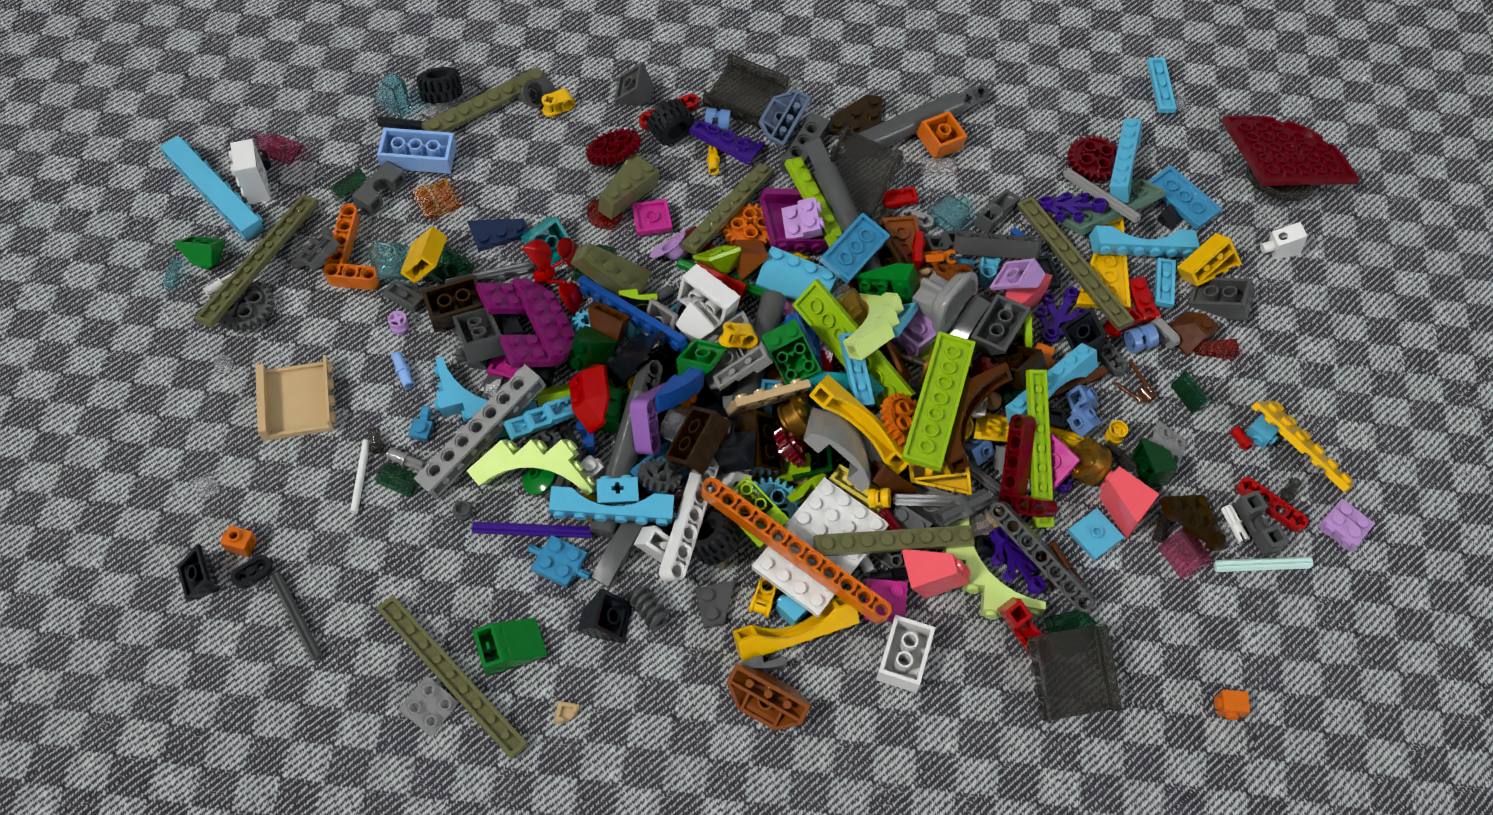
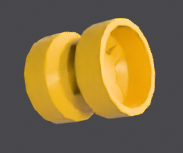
M1120 420L1112 421L1104 435L1106 442L1112 446L1120 445L1128 433V426Z
M869 488V508H877L878 506L890 508V488H882L881 490Z

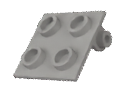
M1158 421L1156 428L1153 429L1154 434L1150 441L1170 450L1172 456L1177 460L1179 469L1188 441L1161 421Z
M426 675L398 710L402 712L405 718L410 719L432 737L459 702Z

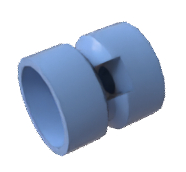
M707 107L705 122L718 126L721 131H728L731 110L721 109L717 111L716 108Z
M1150 323L1139 328L1126 330L1124 332L1125 346L1131 353L1142 351L1144 348L1149 349L1158 346L1159 335L1156 327Z

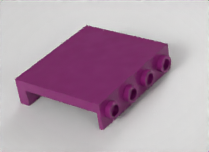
M764 188L759 201L770 246L791 252L817 253L826 252L829 249L823 235L808 239L786 238L781 208L797 205V201L803 200L798 189Z

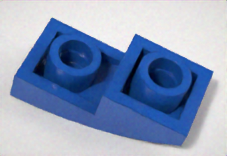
M577 419L576 431H580V437L583 438V448H586L587 456H595L594 436Z

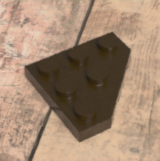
M865 95L830 117L828 135L850 137L880 124L882 96Z
M1204 495L1164 496L1158 500L1166 517L1171 522L1177 521L1181 524L1183 531L1194 539L1199 538L1206 543L1205 547L1208 550L1221 551L1229 547L1226 537L1222 533Z

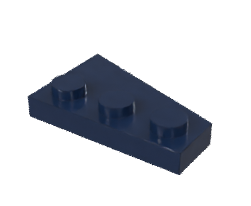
M524 218L467 221L478 252L522 239L521 236L529 231Z

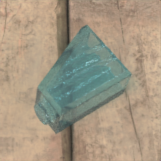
M391 72L380 81L375 102L401 118L412 108L405 80Z

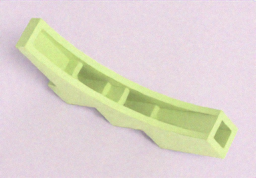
M886 292L881 296L858 293L853 296L859 312L867 314V318L852 335L843 341L850 359L863 360L895 337L892 329L900 323L897 315L904 310L898 293Z
M508 439L500 440L467 470L478 486H482L514 469L539 468L565 477L577 485L586 496L594 495L597 492L596 481L591 476L586 475L583 471V465L578 460H574L579 455L578 448L572 440L561 439L549 451H547L546 444L538 439L530 440L519 451H517L518 447L513 441Z
M969 517L961 521L952 522L946 525V527L969 525ZM974 546L944 549V553L954 554L965 565L969 566L971 584L962 586L961 590L967 591L970 594L981 593L980 616H985L990 620L1000 619L1001 615L997 608L1012 597L1023 601L1032 614V618L1043 615L1046 610V602L1024 596L1001 583L986 568Z

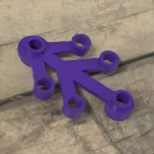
M1065 192L1055 198L1043 196L1038 201L1044 211H1050L1055 215L1056 221L1066 220L1065 211L1073 215L1075 222H1082L1084 220V213L1077 209H1093L1095 213H1103L1107 208V200L1105 198H1095L1092 203H1088L1090 202L1089 193H1081L1079 196L1072 198V193Z
M1069 287L1065 290L1063 294L1064 301L1059 311H1057L1053 302L1054 295L1049 292L1044 294L1042 302L1046 304L1053 319V323L1050 325L1046 317L1047 308L1044 306L1037 307L1035 315L1039 318L1044 328L1041 332L1044 342L1048 344L1057 342L1060 336L1064 335L1062 329L1059 328L1060 324L1071 321L1087 310L1086 308H1079L1077 312L1065 315L1070 304L1078 299L1079 292L1077 288Z
M1001 527L993 528L990 531V537L995 544V554L991 557V562L995 566H1000L1005 561L1003 556L1004 549L1007 553V570L1003 573L1004 580L1012 583L1017 578L1016 566L1028 582V591L1031 594L1041 593L1046 588L1044 580L1039 576H1032L1029 572L1035 573L1039 568L1029 557L1025 556L1022 549L1009 538V535Z

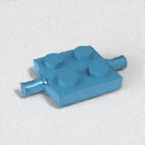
M551 535L546 545L542 548L533 544L528 546L527 551L537 555L535 562L531 566V571L565 588L577 576L587 581L591 577V572L582 569V563L587 557V552Z

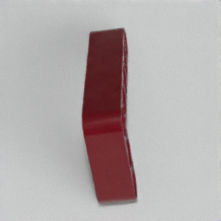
M1015 414L1009 422L999 501H1006L1019 514L1036 518H1052L1058 511L1055 501L1026 495L1036 428L1035 418L1031 415Z

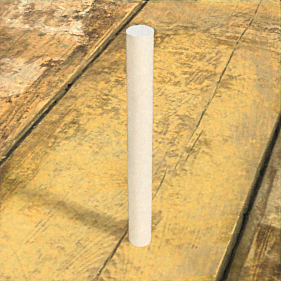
M367 439L362 441L350 513L357 514L359 511L371 442Z

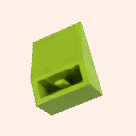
M748 476L732 489L783 527L790 521ZM723 499L725 504H732L731 500ZM746 511L739 512L743 517L749 516ZM756 523L758 528H766L763 523ZM739 526L760 550L766 545Z

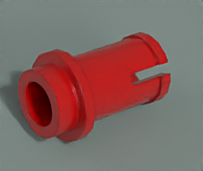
M1240 426L1230 431V434L1239 444L1240 449L1247 451L1254 445L1253 439L1249 438Z

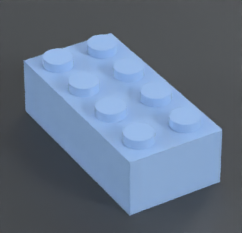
M383 128L377 153L379 164L382 166L386 161H389L402 170L451 174L456 151L454 133Z

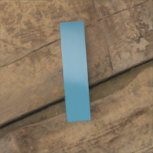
M566 396L546 402L542 407L526 411L522 416L506 420L503 425L511 441L549 428L576 415L572 411L571 397Z

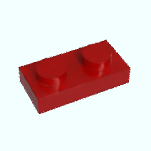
M916 230L912 241L911 264H914L916 271L919 270L920 265L924 264L925 254H922V250L925 249L926 239H923V231Z

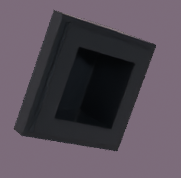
M1169 203L1160 213L1157 221L1172 230L1182 218Z

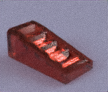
M1236 339L1200 342L1195 350V354L1199 356L1231 360L1235 359L1240 352Z

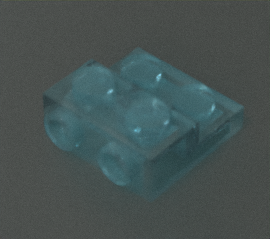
M383 242L372 243L368 253L371 266H375L377 278L409 280L400 274L409 251L408 245Z

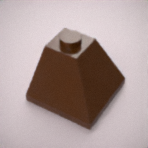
M1187 311L1169 324L1180 337V344L1177 347L1186 356L1210 341L1220 327L1207 314Z

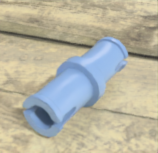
M401 351L391 354V359L396 368L395 373L399 376L403 389H411L415 386V382L410 374V366L406 364Z

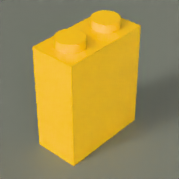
M434 226L429 228L411 244L400 274L416 283L437 266L447 236Z

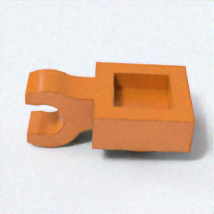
M954 249L923 252L925 254V262H928L930 265L939 264V261L944 260L949 264L956 263L955 259H949L950 254L956 253Z

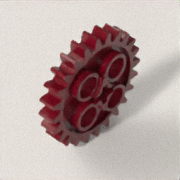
M622 128L619 131L615 129L614 132L609 130L607 134L602 133L603 136H597V140H592V144H588L587 152L585 153L589 163H592V165L596 164L597 167L601 164L603 167L607 164L611 166L613 163L617 165L619 161L624 162L625 158H631L630 155L636 154L635 151L639 150L641 146V139L638 132H635L634 129L630 130V128L624 130Z
M1086 134L1085 139L1080 136L1079 140L1075 139L1074 143L1070 145L1067 153L1068 166H1073V171H1077L1084 178L1087 177L1090 182L1092 179L1096 183H1098L1099 179L1103 183H1105L1106 179L1111 181L1118 146H1113L1114 141L1108 142V137L1105 140L1102 139V135L1096 138L1095 134H1093L1092 138H1090Z

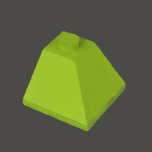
M722 245L693 255V259L727 274L732 272L731 269L738 267L741 247Z

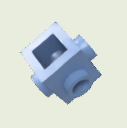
M1080 384L1065 394L1072 410L1078 406L1082 408L1086 405L1093 409L1098 405L1096 392Z
M1088 405L1082 408L1078 406L1070 412L1071 416L1066 420L1070 424V428L1080 438L1089 435L1102 424L1096 412Z
M971 436L965 442L968 460L976 466L987 462L990 457L995 455L992 440L973 439V436Z

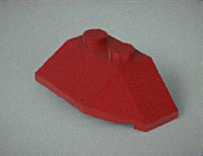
M600 364L591 365L569 381L572 411L590 434H593L605 424L606 418L604 417L608 410L610 399L606 366Z

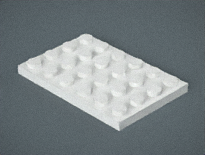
M824 477L791 517L790 521L786 523L784 528L815 549L814 535L883 531L889 525L880 516ZM779 535L774 538L776 541L783 540ZM769 546L752 565V570L817 618L835 596L834 593ZM790 547L793 553H799L796 547ZM867 554L825 557L851 575ZM807 560L809 565H816V562L814 560ZM824 572L826 577L833 578V574L831 572Z

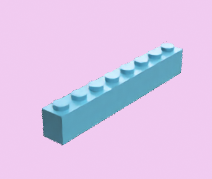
M177 135L160 146L165 158L246 242L264 231L261 216L258 213L254 214L252 212L253 209L247 202H242L241 196L237 192L232 191L227 181H222L221 176L216 170L214 172L211 170L212 168L206 160H201L200 154L196 150H192L187 140L183 141Z

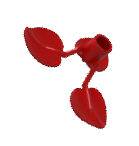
M569 238L560 239L557 243V251L563 259L550 266L552 261L550 246L541 239L528 242L522 250L539 268L533 273L534 280L538 284L545 282L548 284L560 283L558 287L559 295L568 310L575 315L583 300L579 287L574 282L567 284L565 280L552 279L555 276L554 268L566 262L570 268L574 267L571 261L579 247Z

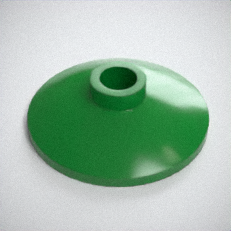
M527 468L522 480L523 488L531 495L542 494L553 484L556 473L539 468Z

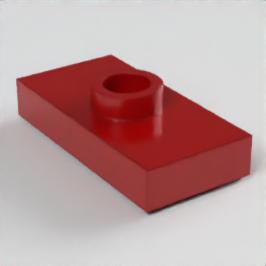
M915 186L880 193L884 210L919 203Z

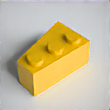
M1215 233L1178 265L1177 269L1182 280L1199 286L1214 279L1215 275L1221 272L1226 273L1229 271V268L1238 267L1242 263L1231 238Z
M945 460L940 472L915 464H908L909 478L912 483L968 495L972 494L969 467L951 474Z

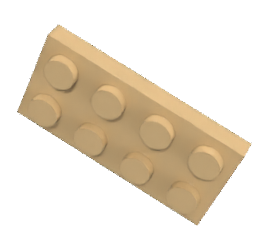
M801 378L790 381L788 385L780 383L772 386L770 390L761 388L748 396L746 393L737 395L726 408L728 417L790 400L794 395H803L811 387L809 379L802 381Z

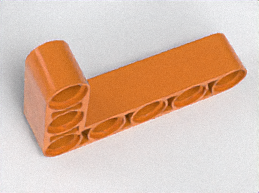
M351 203L343 205L340 209L333 233V238L340 245L333 255H329L326 258L323 272L328 284L333 287L374 290L380 285L376 269L372 266L349 264L360 223L357 208Z

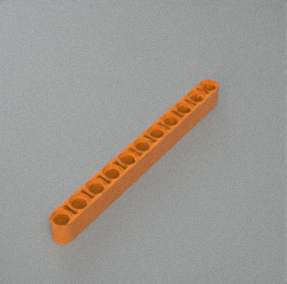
M710 477L703 482L701 496L706 502L876 624H881L890 616L892 607L885 599L716 478ZM707 487H712V488H714L716 491L713 492V493H710V492H708V491L706 490V488H707ZM723 499L731 500L732 504H725ZM746 511L749 516L743 517L739 512ZM756 523H763L766 528L760 529L756 526ZM773 535H779L783 540L776 541ZM790 547H796L799 553H793ZM807 560H814L816 562V565H809ZM824 572H831L833 574V578L826 577ZM841 584L849 585L850 590H844ZM858 596H864L867 599V603H862ZM876 608L882 609L885 615H879L876 612Z

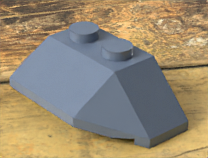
M797 89L774 96L758 122L767 139L784 147L799 123L811 97Z

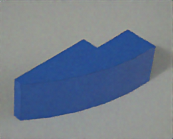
M689 367L682 376L673 375L655 394L656 412L673 408L697 394L704 387V370Z

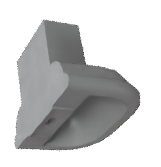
M972 271L958 273L949 281L934 273L929 279L922 278L919 290L912 297V303L917 302L919 307L917 312L932 319V328L936 331V335H938V331L946 333L951 326H954L975 294L978 295L977 274Z

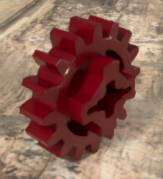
M784 427L774 432L773 436L777 442L775 444L780 455L788 463L792 462L794 466L796 465L797 468L807 462V458L804 456V445L793 432L788 433Z

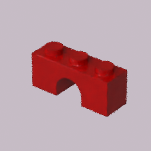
M1012 597L997 608L1031 660L1041 663L1056 651L1047 636L1040 632L1030 619L1033 616L1021 599Z

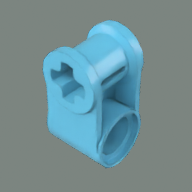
M981 256L978 274V284L984 288L991 286L995 280L1000 257Z

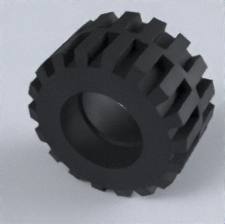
M432 68L416 77L421 100L425 103H446L458 98L463 93L459 71L455 68Z
M670 99L652 111L647 121V127L660 144L670 146L688 135L695 118L681 100Z
M719 510L705 513L693 553L704 564L709 566L724 562L733 554L741 542L742 532L740 527Z

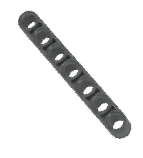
M1006 501L994 503L990 507L989 512L995 522L1079 611H1090L1096 603L1094 594L1071 569H1067L1056 553ZM998 505L1002 506L1005 510L1003 516L998 515L996 512ZM1012 520L1019 524L1017 531L1010 527ZM1026 535L1033 539L1031 546L1024 542ZM1044 551L1047 554V560L1039 559L1038 552ZM1053 566H1058L1061 569L1062 573L1060 576L1053 574ZM1067 581H1071L1076 585L1075 591L1067 589ZM1081 597H1087L1090 600V606L1082 605Z

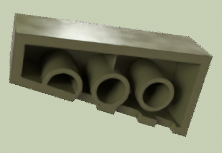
M637 154L630 155L631 158L626 160L600 194L598 211L611 220L630 207L631 203H635L658 185L660 170Z
M591 243L578 248L571 261L574 267L618 297L620 290L637 289L638 295H642L652 272Z

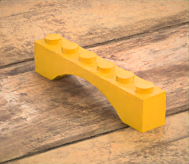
M829 374L810 393L809 396L823 409L843 417L857 427L874 445L883 462L899 475L909 464L908 462L901 461L904 451L903 444L898 446V441L896 439L892 440L893 435L887 434L888 428L883 427L884 423Z
M836 596L818 618L812 615L800 623L784 628L771 629L749 625L732 632L737 653L741 660L745 661L759 655L772 654L775 651L793 647L805 641H811L814 638L831 634L843 628H849L860 623L858 611Z

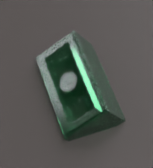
M357 168L331 186L335 201H338L367 180V177L360 168Z
M1187 371L1183 372L1171 384L1172 389L1192 414L1203 410L1209 401L1208 397Z
M390 462L377 472L376 482L406 497L410 498L419 486V483L413 479L416 474Z

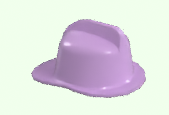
M681 231L673 238L657 246L651 252L650 257L657 258L664 255L670 260L683 258L689 253L681 248L686 232Z

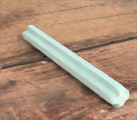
M1311 557L1216 560L1213 566L1216 572L1309 569L1313 566V560Z

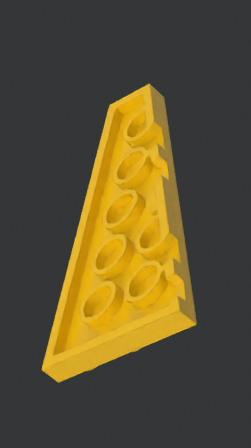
M986 412L985 416L982 415L980 418H974L973 439L1007 442L1009 429L1007 417ZM1050 427V434H1055L1069 448L1084 439L1090 438L1089 435L1080 438L1076 432Z

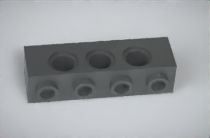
M811 113L809 118H805L802 129L796 132L795 140L789 143L786 154H782L780 158L781 172L790 175L784 165L787 159L802 157L804 163L808 166L811 159L803 143L817 136H820L823 141L829 132L830 120Z

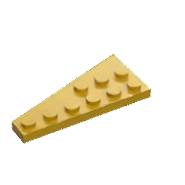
M1118 218L1113 222L1103 225L1113 226L1125 233L1123 218ZM1093 254L1089 265L1126 310L1129 309L1131 301L1127 255ZM1081 287L1075 307L1099 309Z
M1274 400L1260 401L1251 406L1255 411L1260 410L1265 414L1264 420L1269 424L1277 425L1279 427L1278 432L1299 452L1309 454L1311 462L1321 469L1324 468L1326 470L1324 472L1325 475L1343 492H1347L1355 486L1352 483L1353 479L1346 472L1342 473L1338 469V463L1333 458H1328L1324 454V448L1318 443L1315 444L1310 439L1311 435L1305 429L1301 430L1298 427L1297 420L1291 415L1288 416L1283 411L1285 408L1281 403Z

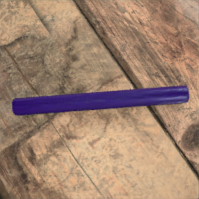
M473 522L472 533L544 537H551L552 535L567 538L592 537V532L589 531L590 526Z

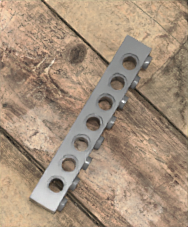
M524 364L487 401L484 407L477 411L466 425L461 427L459 432L446 443L444 448L435 454L424 468L419 470L413 479L437 499L505 429L504 422L517 417L547 385L540 376Z

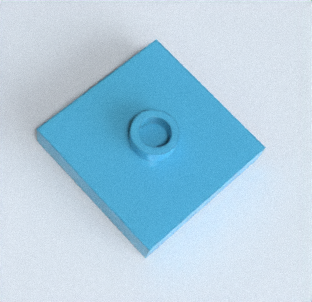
M1098 508L1067 531L1093 561L1124 539L1119 530Z

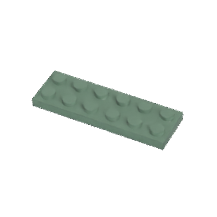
M1140 178L1132 182L1129 203L1124 204L1134 210L1143 208L1165 197V190ZM1107 205L1103 213H1095L1093 209H1077L1084 213V220L1082 222H1075L1073 215L1066 212V220L1058 222L1082 236L1092 231L1096 225L1103 226L1123 215Z

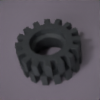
M664 343V346L661 345L659 350L654 352L656 354L651 357L652 360H658L663 368L661 377L663 378L665 376L669 377L670 374L673 375L675 370L678 371L674 365L677 363V357L681 354L680 351H675L670 345Z

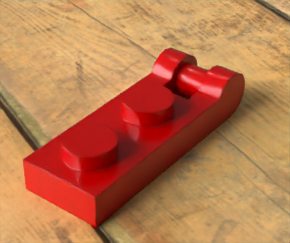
M1145 277L1129 279L1130 296L1136 311L1145 319L1143 323L1161 318V313L1157 310Z

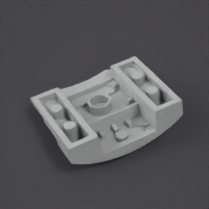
M744 311L727 322L752 325L758 338V343L751 349L729 348L714 368L704 375L710 389H719L721 391L734 381H740L753 371L758 373L773 363L763 340ZM723 324L701 340L719 343V337L722 336L724 330Z
M817 408L811 409L804 441L817 453L830 444L850 462L847 480L861 492L870 486L872 474L869 465V455L862 433L852 423L831 411H823Z

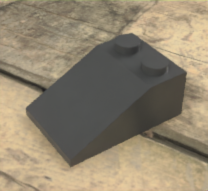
M1215 277L1199 286L1194 285L1189 306L1230 320H1248L1255 295L1252 278Z

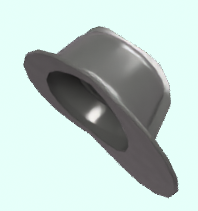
M547 78L529 80L520 89L518 99H521L524 104L532 108L544 106L541 101L542 97L545 94L555 92V87Z

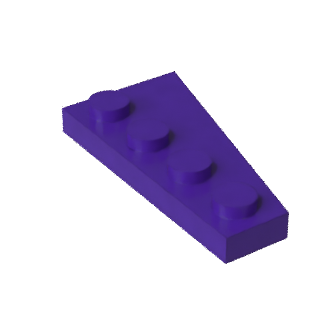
M697 120L689 130V134L747 165H750L765 145L761 141L759 143L750 141L751 138L744 136V138L735 136V132L730 130L721 131L718 126L701 120Z

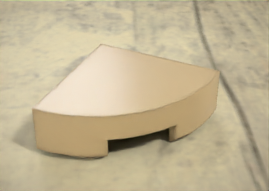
M559 701L554 724H563L572 720L579 712L580 705Z

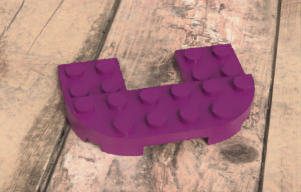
M514 278L512 283H477L476 290L487 314H527L536 332V335H501L499 341L511 368L523 367L524 364L528 367H552L566 360L570 355L575 333L559 300L552 291L531 281L529 278Z

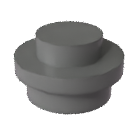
M461 500L455 503L452 512L456 519L466 520L472 515L473 508L469 502Z

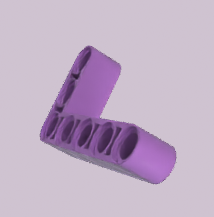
M666 382L637 396L630 403L634 447L638 454L658 455L660 452L661 440L657 416L660 412H656L655 394Z

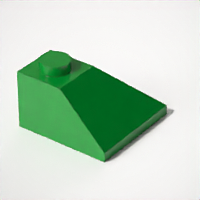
M188 236L175 241V246L193 265L200 266L201 269H212L213 266L220 262L226 239Z
M694 338L676 359L678 376H682L689 367L704 370V375H706L714 368L729 348L719 343Z

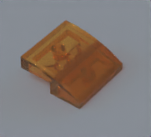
M446 177L432 186L426 183L413 191L426 219L442 216L461 207Z

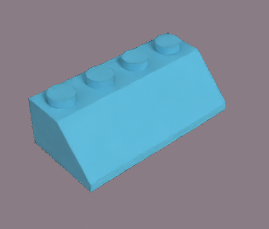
M771 246L768 252L769 258L763 262L755 285L766 290L778 291L787 299L795 302L816 279H819L829 292L833 294L837 286L838 276L828 268Z

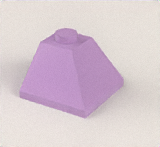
M1035 258L1007 261L991 284L990 289L1038 288L1046 274Z

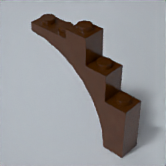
M1006 362L972 378L968 374L966 376L944 457L951 474L970 466L965 451V436L970 419L977 407L993 391L1013 380Z

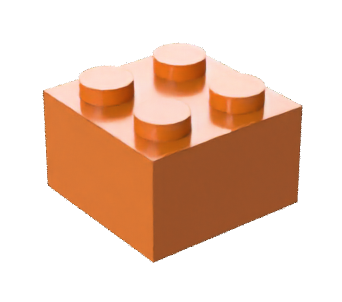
M950 111L922 121L916 133L934 160L962 149L968 137Z

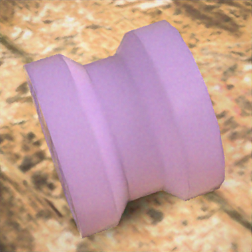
M402 311L390 313L388 323L391 331L395 334L405 333L409 328L405 313Z

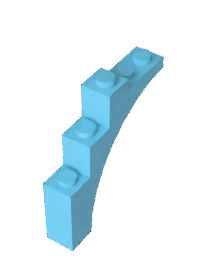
M443 357L435 358L437 366H434L436 378L440 377L441 382H437L439 391L436 392L437 400H434L436 411H441L442 418L461 413L463 421L469 422L474 414L484 407L488 400L464 389L447 369ZM536 401L530 402L517 417L522 416L526 411L536 409ZM504 429L496 438L508 436L506 429Z

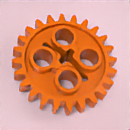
M748 203L747 207L743 206L721 229L723 237H726V242L730 241V246H734L736 240H761L765 248H767V244L770 245L761 207L758 208L757 203L754 207L750 203Z
M897 392L895 394L892 393L882 401L883 404L880 405L882 410L879 412L883 415L880 419L885 421L883 427L888 428L887 434H892V440L896 439L898 446L903 444V448H905L917 401L916 399L912 401L910 395L906 397L904 393L899 394Z

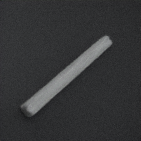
M1070 168L1063 171V177L1095 198H1105L1109 207L1130 221L1137 223L1141 220L1140 213Z
M894 494L892 500L893 504L897 506H947L952 501L965 495ZM992 496V504L988 507L998 502L999 496Z

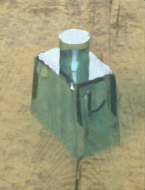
M949 195L931 206L928 215L932 216L933 223L943 231H957L968 218L970 210L968 205L970 201L966 196H962L958 200L953 195Z

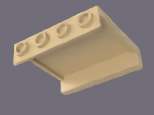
M323 355V362L266 370L263 364L255 365L257 427L263 441L334 430V423L337 422L335 411H333V406L336 405L335 396L332 394V389L335 388L334 380L331 378L333 364L328 361L326 355Z

